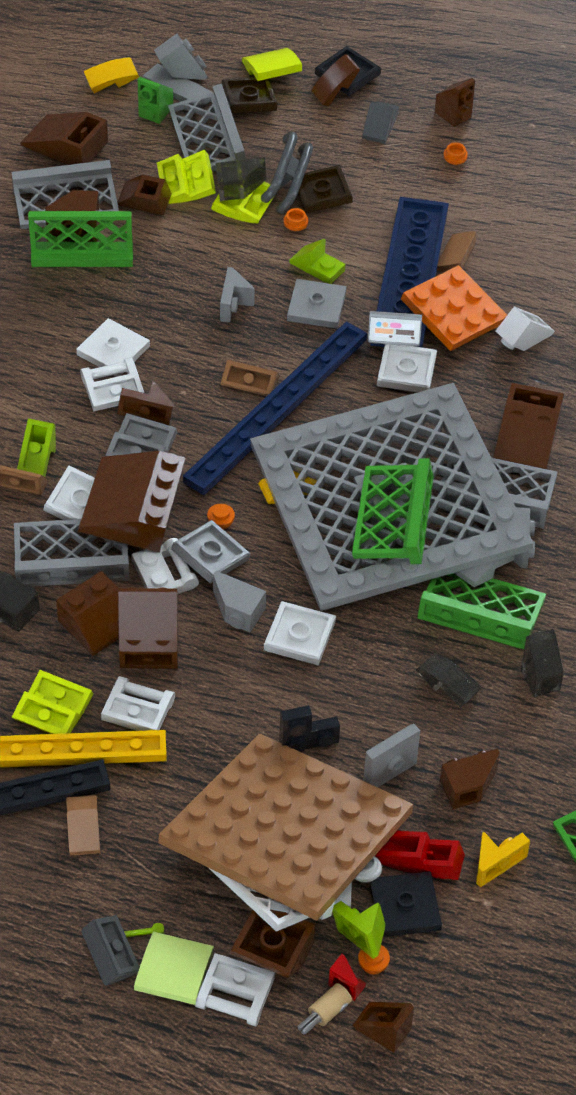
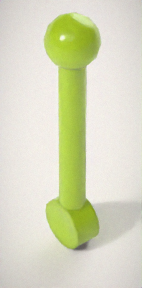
M155 923L152 928L124 931L126 937L148 935L153 932L164 934V926L161 923Z

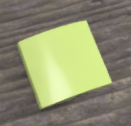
M153 932L138 971L134 990L196 1005L198 993L213 956L214 946Z

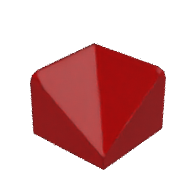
M341 954L329 969L328 985L332 987L336 983L341 984L350 993L352 1001H355L366 987V982L355 976L344 954Z

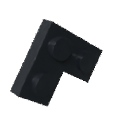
M309 705L280 711L279 742L282 746L286 745L289 748L302 752L305 749L328 747L334 743H339L340 724L337 716L312 721V712Z

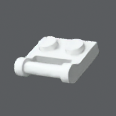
M132 357L124 359V362L89 369L87 367L80 369L82 381L85 384L93 412L118 406L122 388L144 393ZM124 372L127 373V375L94 382V379Z
M170 538L165 541L161 546L160 553L146 549L132 554V562L145 588L164 587L177 589V594L192 590L199 584L196 574L191 573L187 563L171 550L173 542L177 541V538ZM165 557H172L181 579L174 580L164 560Z
M119 676L102 710L101 720L136 731L160 730L168 710L173 705L175 692L165 690V692L131 683L128 678ZM125 693H128V694H131V695H134V696H138V697H141V698H145V699H148V700H151V701H155V702H158L159 704H155V703L148 702V701H145V700H142V699H138V698H135V697H131V696L125 695Z
M215 953L198 993L195 1007L203 1010L208 1007L245 1019L247 1024L257 1026L275 979V972ZM216 989L253 1001L250 1008L211 995L212 990Z

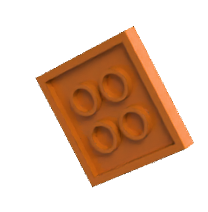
M459 265L403 292L401 300L414 314L422 315V322L450 351L499 327L507 316Z

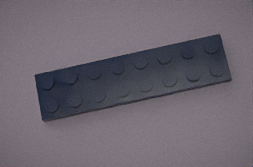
M408 197L399 198L377 306L378 312L414 314L401 300L403 292L436 277L449 203ZM423 322L421 325L420 345L415 347L423 348L427 327ZM370 344L371 346L385 347V344Z

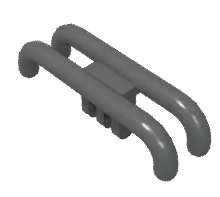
M290 131L283 136L282 140L286 145L273 180L261 196L262 202L268 203L279 189L292 180L286 197L277 206L279 214L285 213L295 201L313 152L312 144L306 142L298 148V153L301 155L300 160L292 156L298 139L297 133L294 131Z

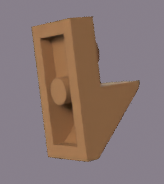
M97 796L66 797L70 856L100 853Z

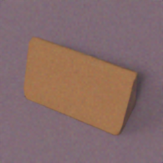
M476 232L452 234L439 258L437 270L446 272L458 265L463 269L475 245Z
M227 360L220 385L267 397L275 389L280 375L276 371Z
M0 465V486L37 495L43 494L47 485V479L44 476Z

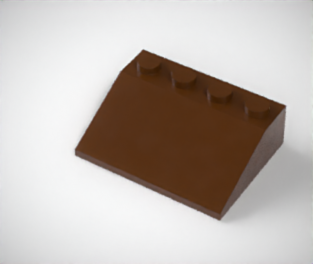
M163 451L102 457L78 532L160 553L186 457Z

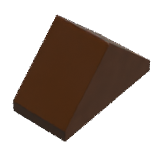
M369 1002L354 1022L353 1027L395 1053L412 1028L414 1007L411 1003Z

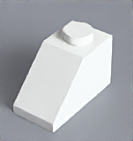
M515 306L496 330L502 337L501 342L511 350L518 348L523 351L545 340L555 332L540 317Z

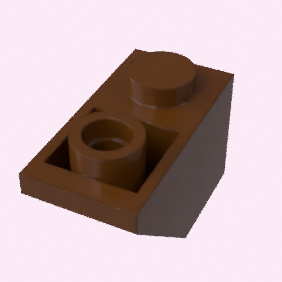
M470 78L455 83L437 93L435 113L454 127L472 117L475 79Z
M142 174L125 182L117 204L118 206L164 215L172 193L165 179Z
M498 748L490 751H479L473 756L451 759L447 763L442 764L440 782L452 809L481 802L498 768L500 755Z

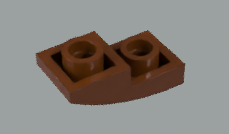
M344 55L320 77L311 91L323 105L330 106L341 87H350L360 68L349 55Z

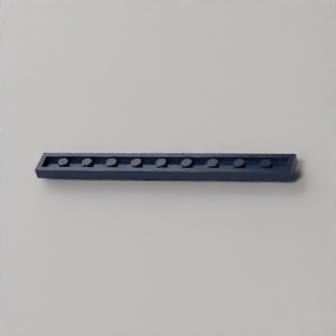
M346 321L183 475V483L203 496L206 495L252 450L250 438L269 434L367 340V333Z

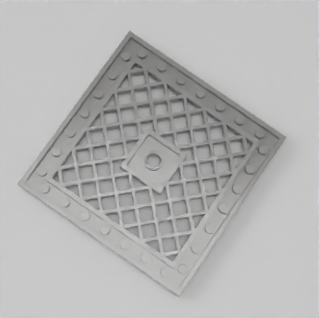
M454 383L250 438L252 450L269 486L320 611L533 550L534 543ZM427 421L436 424V427L433 430L423 425ZM443 427L447 434L441 432ZM402 428L410 431L411 433L409 437H407L405 435L399 434V430ZM419 434L429 439L424 443L416 440V437ZM376 435L385 438V441L381 444L373 441V438ZM435 441L446 444L444 449L433 446ZM351 442L353 444L359 445L360 447L357 451H355L353 449L347 448V446ZM396 442L403 446L401 450L390 447L391 443ZM412 448L421 452L417 457L407 453L408 450ZM452 448H454L456 454L450 452ZM324 449L334 453L332 458L321 455ZM367 449L378 452L375 457L364 454ZM427 454L437 457L436 463L431 462L434 478L439 474L448 479L443 483L433 478L432 489L440 493L437 497L431 495L430 505L432 506L429 510L427 527L430 522L442 527L439 532L427 528L426 538L434 541L431 546L424 544L422 564H410L409 558H389L391 559L389 561H386L387 558H379L378 561L372 559H353L352 552L348 550L354 544L357 519L348 516L351 510L359 512L360 503L357 502L359 496L361 498L365 474L364 470L356 468L357 464L360 462L369 466L407 465L406 463L418 465V459L426 458ZM386 455L395 458V460L391 464L383 461L382 458ZM344 456L352 460L348 465L340 462V457ZM298 457L308 460L306 465L295 461ZM444 461L456 464L454 469L442 466ZM315 463L326 466L324 471L321 472L313 469ZM462 467L464 468L466 474L460 472ZM334 469L342 472L343 475L341 478L330 475V473ZM293 471L300 473L297 479ZM413 474L403 475L397 480L404 485L413 478ZM372 475L371 481L378 485L386 477L384 475ZM307 476L317 480L315 485L304 482ZM350 476L354 477V483L348 481ZM454 481L466 484L463 490L451 485ZM326 483L335 486V488L330 492L322 489V486ZM392 483L382 491L392 490L395 492L399 488ZM472 486H473V488H474L476 494H473V493H470V492H469L470 489L472 488ZM342 489L352 493L350 498L340 496L339 494ZM302 492L309 494L306 499ZM404 493L394 502L401 507L410 498ZM376 494L368 500V503L374 507L383 499ZM448 494L458 499L454 504L444 500L445 496ZM316 497L327 500L323 506L313 503ZM464 501H467L476 506L471 510L462 507ZM333 503L344 507L341 513L330 509ZM388 505L379 513L386 518L395 509ZM482 507H483V509H484L486 515L480 513ZM438 508L450 512L447 518L436 514ZM311 512L318 514L315 520ZM456 515H459L468 520L465 524L454 521ZM375 516L370 518L372 524L380 522ZM325 517L335 521L332 527L322 523ZM398 517L391 524L398 529L407 520L404 517L403 519ZM474 521L486 525L484 530L481 531L473 528ZM367 522L364 523L369 529L375 526ZM342 524L353 527L351 533L339 530ZM382 529L375 535L384 539L392 532ZM451 529L460 534L456 539L445 535L447 530ZM320 533L327 535L324 541ZM334 538L344 541L341 548L331 544ZM370 538L361 544V548L370 549L376 543ZM397 538L387 546L393 549L396 544L403 546L404 542ZM329 554L336 556L333 562ZM343 559L354 563L351 569L340 565Z

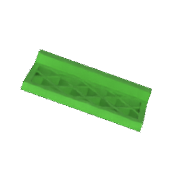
M29 211L32 267H133L131 211ZM35 220H45L49 224L42 228L35 223ZM71 220L75 224L67 228L61 222ZM96 220L100 224L93 228L87 222ZM115 220H126V224L121 228L112 223ZM80 227L88 232L83 237L74 233ZM57 228L62 234L55 237L49 231ZM108 228L114 233L106 237L100 232ZM41 237H44V238H46L47 240H49L50 242H36V241H38ZM67 237H70V238L73 239L75 242H62V241H63L64 239H66ZM95 237V238H97L98 240H100L101 242H87V241H89L91 238ZM118 237H121V238L124 239L126 242H113V241H114L115 239H117Z
M430 458L418 459V465L366 466L352 550L353 559L409 558L410 564H422L434 478ZM413 474V478L404 485L397 480L403 475ZM372 475H384L386 477L378 485L371 481ZM393 483L399 489L388 496L382 490ZM405 493L410 500L400 507L394 501ZM378 494L383 500L372 507L368 500ZM390 505L395 511L384 518L379 512ZM375 516L380 522L369 529L364 523ZM403 516L407 522L398 529L391 524L398 517ZM387 527L392 533L383 540L375 535ZM370 538L377 543L370 549H361V544ZM397 538L404 542L401 549H391L387 546Z
M454 573L447 576H451L455 580L446 583L441 577L431 579L427 590L423 592L420 599L418 619L527 650L531 634L546 598L545 593L494 578L480 584L482 588L471 590L467 585L469 583ZM461 587L464 593L454 595L450 589ZM503 591L509 596L498 598L494 592ZM443 592L446 595V597L437 595L436 593ZM488 595L492 601L481 603L477 597ZM469 599H470V601L473 603V605L468 604V603H465V602H462V601H466V600H469ZM530 599L537 601V603L526 606L522 600ZM514 602L519 608L508 611L504 605ZM497 607L501 613L489 609ZM524 615L528 621L516 617Z

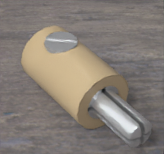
M339 983L332 986L308 1008L310 1016L298 1025L299 1031L302 1030L301 1033L306 1034L317 1023L325 1026L338 1013L342 1012L352 1002L351 995L347 989Z

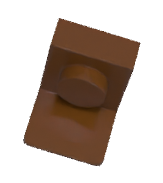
M152 382L149 394L122 388L117 414L125 416L128 413L169 425L174 404L155 382Z

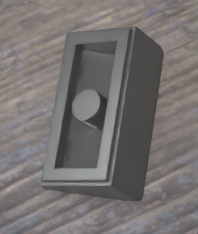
M117 915L94 919L82 929L83 937L105 986L138 974L140 967Z

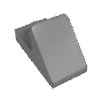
M232 267L227 268L220 302L221 322H230L232 312L237 313L238 305L254 306V287Z

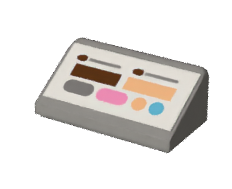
M370 311L368 342L419 346L422 315Z

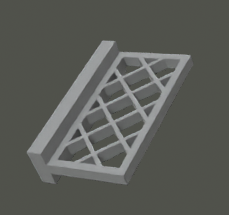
M222 84L212 86L214 91L212 93L168 105L184 158L208 147L214 149L209 156L212 171L237 165L238 170L248 167L245 151ZM212 102L208 110L199 108L202 104ZM184 109L189 111L185 117L175 114V112ZM195 113L203 116L199 122L190 120ZM209 118L217 121L214 127L205 125ZM186 125L194 127L190 134L182 131ZM200 130L208 132L204 139L196 136ZM214 135L223 138L219 144L211 142ZM191 142L200 144L195 151L187 148ZM220 152L230 156L222 160L216 159Z
M110 160L11 172L20 229L29 228V220H24V215L29 210L45 211V209L42 210L34 205L40 198L50 205L71 192L69 190L74 187H82L83 191H98L99 205L103 200L112 205L113 209L101 210L99 208V211H119ZM108 183V187L103 193L94 188L95 185ZM50 190L59 191L54 199L44 193ZM33 193L35 196L28 202L21 198L20 194ZM35 220V223L40 227L46 226L45 220Z
M492 458L501 478L506 482L507 490L512 489L516 493V495L510 494L515 507L530 508V519L535 520V527L544 529L557 478V471ZM448 462L446 467L454 469L456 464ZM462 468L460 472L466 474L464 468ZM515 472L519 473L522 477L512 480L508 474ZM443 476L441 482L445 483L448 478ZM543 478L550 481L539 486L534 479ZM453 482L451 486L463 490L466 484ZM528 483L533 489L523 492L519 485ZM472 486V488L470 489L469 492H470V493H473V494H476V492H475V490H474V488H473V486ZM448 494L444 498V500L454 504L458 499ZM539 495L544 501L533 499L530 497ZM464 501L462 507L471 510L476 506L467 501ZM482 507L480 513L486 515V513H485V511H484V509H483V507Z
M81 519L14 523L16 586L81 584L100 571L112 582L129 581L127 544L103 538L107 543L98 549L91 544L97 536L89 535L84 539L76 533ZM53 530H61L65 533L57 541L48 535ZM32 531L37 535L30 542H27L20 537V532ZM69 538L79 543L72 551L63 546ZM42 539L51 545L45 552H41L34 547ZM114 546L122 552V555L108 556L105 553ZM84 548L94 553L92 557L80 558L77 556ZM57 549L66 555L63 559H51L49 556ZM29 551L38 557L35 560L21 561V558Z

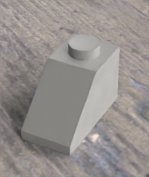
M214 572L213 593L224 621L236 629L251 632L266 609V591L221 572Z

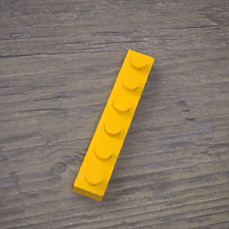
M166 730L0 736V768L80 765L98 760H104V764L167 761Z

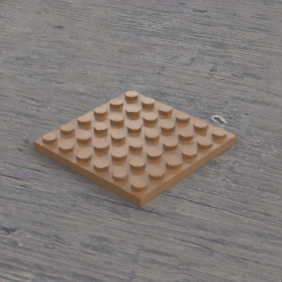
M259 733L160 832L159 844L318 921L412 814L413 804L293 748H289L286 745L282 746L280 742Z

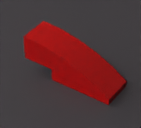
M396 831L377 852L375 857L380 860L381 865L409 873L431 871V875L434 878L459 880L465 853L460 841L430 839L427 832Z

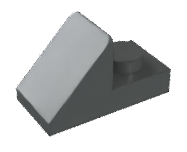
M376 101V103L371 102L362 139L385 144L398 117L399 106Z

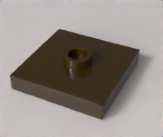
M256 78L222 80L221 84L231 113L277 111L278 103L269 79L257 81Z
M340 165L305 173L298 196L306 214L353 203L351 191Z

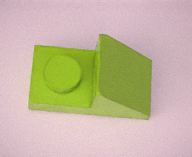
M325 239L305 245L290 259V264L329 284H332L345 272V264L325 253Z
M28 418L17 469L40 474L45 477L50 453H55L56 451L55 424Z
M342 901L336 903L333 906L332 912L337 930L371 958L377 957L385 931V921L380 904L376 903L362 913H359L357 909H351Z

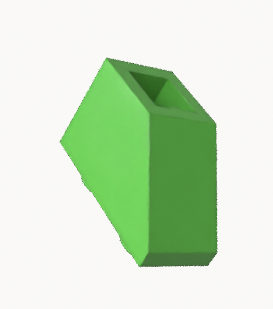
M139 77V117L160 124L169 113L168 105L173 104V89Z

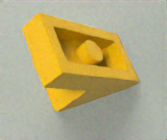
M482 832L476 884L479 887L484 886L528 856L530 840L523 832L514 838L509 837L505 839L499 847L485 832Z

